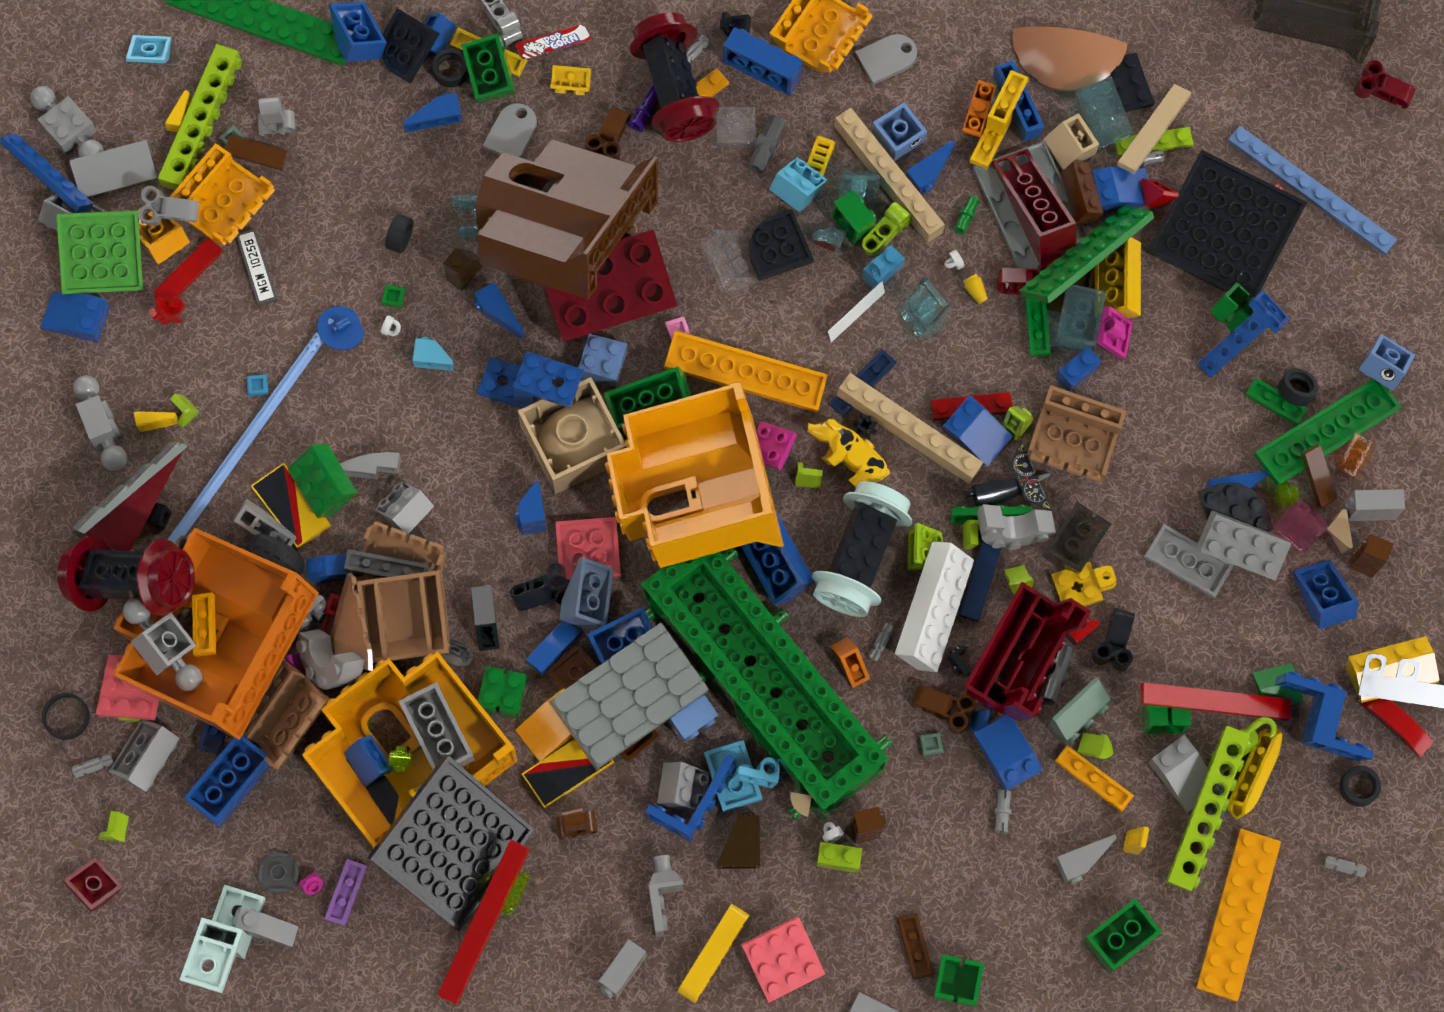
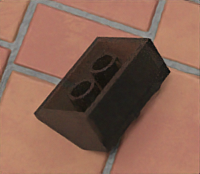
M1077 502L1042 557L1059 568L1080 574L1111 526V523Z

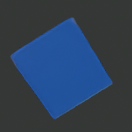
M990 710L973 712L970 726L971 732H975L988 724Z

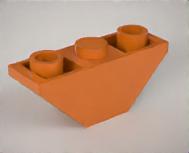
M978 80L962 129L963 133L981 137L997 85Z

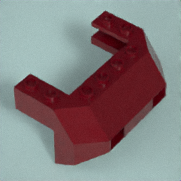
M1021 582L964 686L968 696L987 708L1017 721L1037 717L1042 710L1040 705L1043 702L1042 698H1036L1038 686L1044 683L1047 677L1045 675L1046 671L1055 663V655L1057 651L1063 648L1066 642L1064 640L1066 634L1084 629L1090 621L1089 615L1091 610L1072 598L1055 603L1024 582ZM1025 625H1029L1021 642H1019L1018 638L1021 635ZM999 673L1003 674L999 682L996 681V678L998 677Z

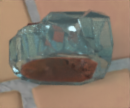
M831 226L825 229L821 228L813 232L812 242L832 252H840L847 232Z

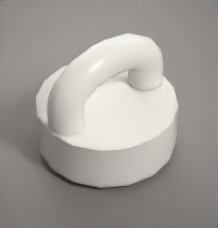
M957 250L950 252V258L944 263L946 268L956 266L957 270L965 266Z
M386 316L380 330L381 334L386 336L398 335L401 329L400 323L394 320V317ZM392 324L396 326L395 331H390Z
M827 822L823 827L824 835L822 838L825 843H834L844 833L840 826L835 827L832 822Z

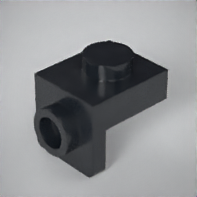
M727 11L722 12L720 28L728 37L734 27L739 30L744 29L749 33L751 17L748 14L730 16Z
M966 643L961 647L960 645L955 646L949 652L951 655L948 659L952 664L951 669L957 676L961 675L963 678L967 677L972 671L971 667L960 656L968 648Z

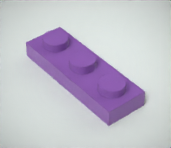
M349 859L346 860L324 918L326 921L346 926L366 873L367 865Z

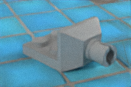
M661 855L653 858L656 871L653 873L649 883V895L655 937L664 936V931L668 930L666 914L662 915L661 913L665 906L663 894L683 891V880L675 870L671 869L670 855Z

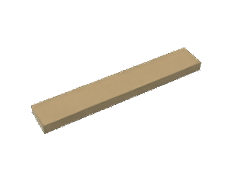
M1176 84L1173 85L1118 161V167L1132 174L1136 173L1190 98V91Z

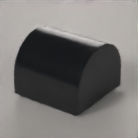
M155 503L147 523L164 530L172 512L166 505Z

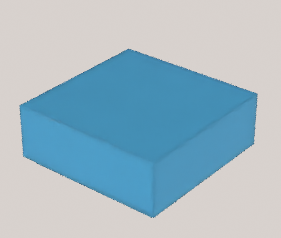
M267 374L247 376L249 397L269 395Z

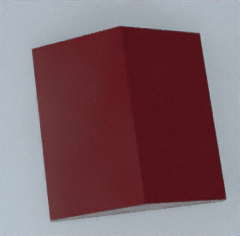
M97 857L63 880V883L90 912L104 906L124 887Z

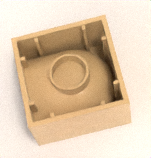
M591 377L580 382L571 408L542 399L518 410L520 427L554 494L606 471L607 453L627 448Z

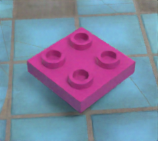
M1111 306L1103 307L1096 343L1117 358H1126L1133 322Z
M761 421L756 433L764 465L781 471L797 434Z

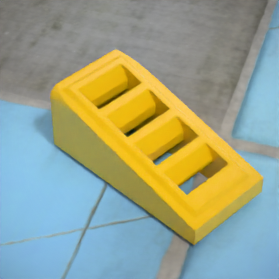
M185 90L166 120L167 131L178 133L191 102L189 91Z
M817 136L807 165L821 169L819 173L824 176L834 151L835 141ZM816 152L825 154L826 157H824V156H822V155H819V154H816ZM813 159L821 161L823 164L814 162Z
M134 412L136 426L140 432L175 425L179 421L176 413Z
M1144 826L1128 831L1125 836L1123 851L1136 855L1140 854L1146 847L1149 827Z

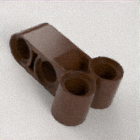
M613 106L598 135L591 134L586 138L585 150L620 160V146L618 143L626 129V123L631 118V113ZM591 145H597L598 147H596V148H591L590 146H591ZM609 152H614V153H616V154H615V155H609V154H607V153H609Z
M919 685L911 705L914 708H922L921 711L948 721L949 730L958 735L966 730L968 724L967 716L974 711L976 702L967 693L960 695L956 699L929 687ZM968 701L971 707L965 709L961 707L960 702ZM959 719L963 722V726L956 727L953 725V721Z
M583 806L562 810L563 816L555 818L559 840H564V837L568 836L574 838L576 836H585L586 833L591 832V834H595L598 832L595 812L584 811Z

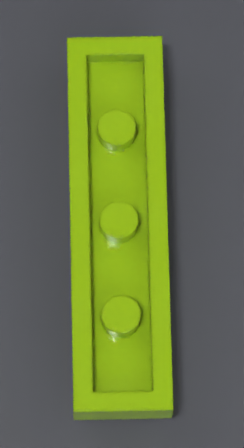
M1190 127L1166 130L1151 152L1193 147L1194 143ZM1137 135L1114 138L1117 158L1122 157Z

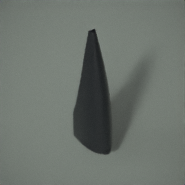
M1050 473L1037 475L1039 481L1045 480L1050 476ZM1017 479L993 480L976 484L969 490L963 491L965 499L974 498L976 507L983 504L996 505L1022 494Z

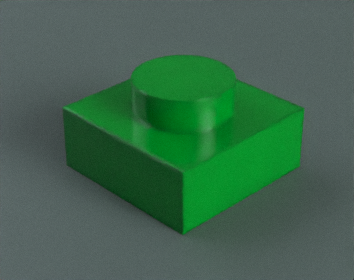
M385 285L382 306L402 309L406 289Z

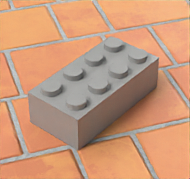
M1212 510L1196 548L1202 553L1276 581L1291 542L1283 537Z
M437 682L399 701L432 770L445 754L450 756L461 767L475 761Z

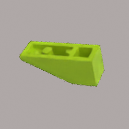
M1019 406L1010 407L1002 426L1017 441L1031 425L1033 417L1025 408L1021 409Z

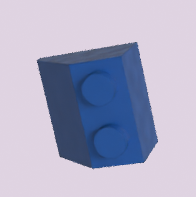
M538 481L532 485L518 503L519 511L515 512L517 528L522 529L523 535L547 531Z

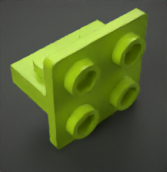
M920 523L914 524V530L908 531V570L917 571L924 568L932 542H943L942 532Z

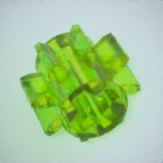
M1284 482L1274 490L1276 503H1281L1283 507H1291L1299 499L1297 486H1292L1290 482Z
M396 746V751H390L389 767H394L395 772L405 773V768H411L412 752H407L406 747Z

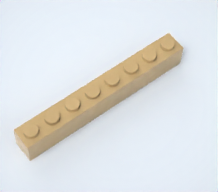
M849 108L835 118V129L890 198L911 214V224L925 242L929 243L941 235L945 224L853 109Z
M850 373L839 387L837 393L839 398L851 404L866 416L871 415L872 420L968 484L971 483L983 464L981 460Z

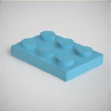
M744 740L704 752L712 780L727 755L735 757L734 764H736V768L741 765L752 766ZM733 773L731 776L727 774L724 780L726 785L722 793L717 792L722 812L763 799L758 785L734 780Z

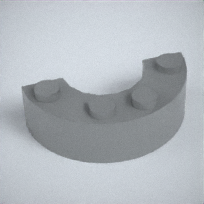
M983 504L977 512L982 540L991 545L992 548L1009 547L1010 550H1016L1021 548V546L1046 542L1050 536L1056 533L1052 511L1034 509L1024 515L1006 517L1002 516L1000 506Z
M320 629L298 633L296 649L300 653L306 677L316 686L322 689H331L351 685L357 681L363 670L364 658L355 652L334 655L331 647V636Z

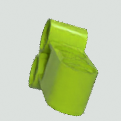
M894 202L886 210L885 216L863 239L862 246L866 255L871 257L878 255L898 233L903 232L902 229L905 226L908 227L911 223V214L897 202ZM883 228L890 230L887 235H881L879 232ZM874 242L877 245L874 249L871 250L866 247L868 243Z

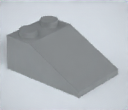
M1183 735L1153 757L1148 764L1188 813L1194 808L1208 768L1195 747ZM1217 784L1212 787L1214 793L1220 789Z

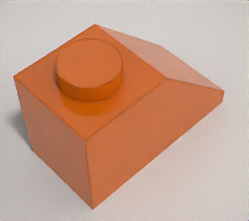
M849 637L830 646L837 664L852 688L870 679L859 649Z

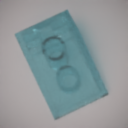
M1112 77L1075 91L1089 129L1099 143L1098 149L1134 135Z
M845 170L839 172L837 200L853 190L856 195L859 194L863 198L864 202H876L880 175L871 171L855 173Z
M925 276L903 303L901 314L907 322L910 321L913 324V330L918 337L922 336L926 340L944 328L949 305Z
M1071 285L1066 289L1053 346L1082 352L1089 347L1094 351L1106 292L1077 285Z

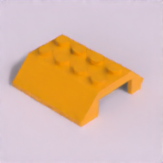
M792 0L769 33V36L783 52L797 56L803 61L804 65L817 72L831 73L832 70L839 68L844 60L842 56H847L854 45L853 42L857 41L864 30L863 27L867 26L873 16L869 13L868 8L860 3L857 4L855 9L841 0Z
M215 143L170 197L200 202L197 222H185L206 237H209L213 242L226 245V243H231L239 234L238 229L242 230L251 220L250 215H255L264 204L262 201H267L275 190L271 181L262 175L260 178L256 177L236 163L231 153Z

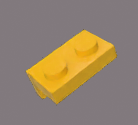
M553 65L550 88L554 89V93L566 94V90H573L574 95H585V92H590L592 69Z

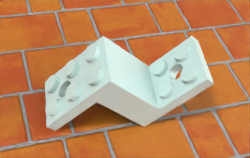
M224 885L212 920L201 918L180 981L222 994L235 956L245 959L252 936L247 935L243 930L232 927L234 920L232 911L236 906H241L261 912L266 898ZM207 960H212L214 968L209 972H205L202 968L203 963Z

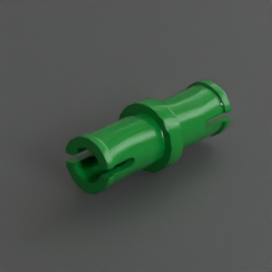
M969 196L964 209L960 210V217L954 227L956 233L961 235L966 233L970 221H973L975 217L974 212L980 202L977 197Z

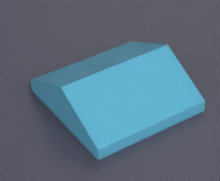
M133 35L126 56V62L166 63L170 56L171 37Z

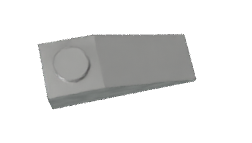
M248 499L245 500L235 515L234 522L254 535L260 533L269 535L287 544L289 547L297 538L265 510Z
M1116 835L1058 856L1055 862L1064 883L1071 882V884L1082 881V876L1090 870L1117 839Z
M244 907L236 910L232 927L243 930L247 935L293 947L298 930L296 925Z

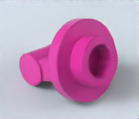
M300 654L285 656L286 662L304 673L305 669Z
M314 871L298 884L305 894L314 895L321 890L323 881L317 872Z

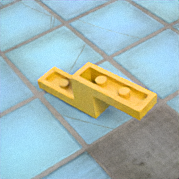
M1012 70L1010 71L987 117L986 128L969 163L988 170L1010 126L1013 110L1029 77Z

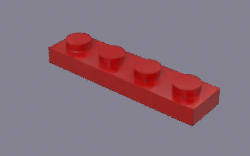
M1010 392L971 396L986 408L991 415L1006 414L1008 409L1012 407ZM968 396L931 400L933 421L949 419Z

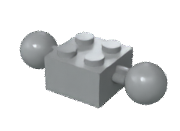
M38 86L31 92L30 101L33 107L40 111H47L37 119L41 128L65 155L76 147H79V157L104 151L103 146L98 141L88 139L97 131L93 122L69 96L56 105L55 93L51 88Z
M89 375L80 376L73 384V392L78 399L83 400L77 403L76 406L88 437L97 452L103 450L101 454L102 465L110 471L121 470L127 463V454L123 448L116 446V444L120 443L118 436H121L117 424H115L113 413L106 400L102 401L98 395L99 384L97 380Z
M140 598L128 600L123 608L125 619L131 624L140 625L144 632L131 641L136 650L156 675L171 665L176 671L175 681L177 686L184 691L196 690L202 683V673L198 667L190 664L186 665L181 657L197 646L171 612L154 624L149 617L150 612L145 608Z

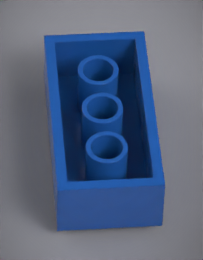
M734 27L723 45V63L788 96L792 94L801 79L803 61L795 55L783 52L777 46L773 47L767 44L761 38L749 35L744 29L739 30Z
M776 513L784 546L778 547L753 542L741 547L773 605H780L794 599L813 585L815 581L811 578L810 571Z
M244 736L240 740L233 738L186 794L184 799L220 828L271 767L264 760L268 755Z

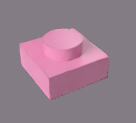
M684 316L665 322L671 342L674 331L691 335Z

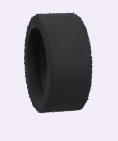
M444 49L437 53L432 61L434 78L442 86L457 87L464 83L469 75L464 54L459 50ZM455 59L461 63L462 70L458 75L446 77L439 71L440 64L445 60Z
M401 214L394 216L385 239L386 249L397 253H402L406 249L414 226L412 218Z
M1298 368L1286 371L1278 384L1279 393L1284 400L1292 405L1302 407L1309 405L1313 401L1319 389L1315 377L1309 372ZM1289 382L1300 384L1307 393L1297 391Z
M1355 766L1350 768L1341 777L1339 791L1342 798L1348 804L1355 807H1364L1371 804L1379 796L1381 780L1373 769L1366 766ZM1357 774L1364 775L1371 781L1372 791L1368 797L1357 798L1350 792L1348 782L1352 776Z

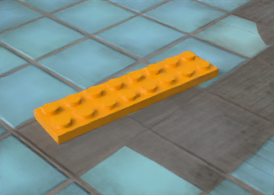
M674 331L664 366L666 370L678 366L687 376L721 386L741 382L743 391L815 413L819 410L828 374L679 331Z
M1239 830L1196 989L1238 1002L1281 841L1248 830Z

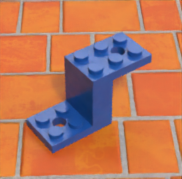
M527 351L521 366L490 357L477 395L520 409L538 402L539 398L571 408L584 370ZM499 378H507L508 384L505 386L498 385L497 381ZM555 379H561L564 383L560 387H555L552 382Z
M1293 671L1276 677L1274 685L1313 696L1301 744L1360 762L1373 758L1374 751L1368 750L1367 745L1360 743L1352 745L1348 743L1349 740L1340 737L1334 739L1347 691L1341 690V686L1337 684H1321V680L1317 678H1302L1300 673Z

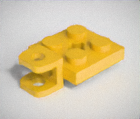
M1087 562L1051 574L1060 602L1072 598L1085 607L1103 601L1101 592L1116 586V576L1112 566H1102L1093 569L1091 563ZM1078 582V584L1083 585L1081 592L1072 590L1071 587L1074 586V583Z

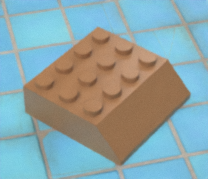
M437 570L357 581L358 594L362 604L360 613H362L366 621L368 633L365 634V637L368 638V642L371 644L372 663H378L388 658L394 661L423 657L431 653L434 655L436 652L439 654L449 653L450 633L442 572Z

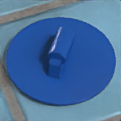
M340 306L332 307L324 311L319 317L317 331L321 340L329 347L337 350H348L354 348L362 341L364 331L358 314L352 309ZM329 318L333 319L334 322L328 324Z

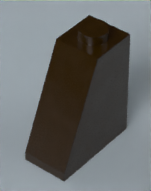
M457 248L443 262L446 280L460 291L464 290L484 266L480 264V257L474 252Z
M744 812L742 815H738L718 860V869H760L759 815H755L754 812Z

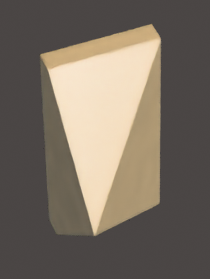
M1342 509L1334 516L1327 530L1340 552L1347 553L1353 548L1347 509Z

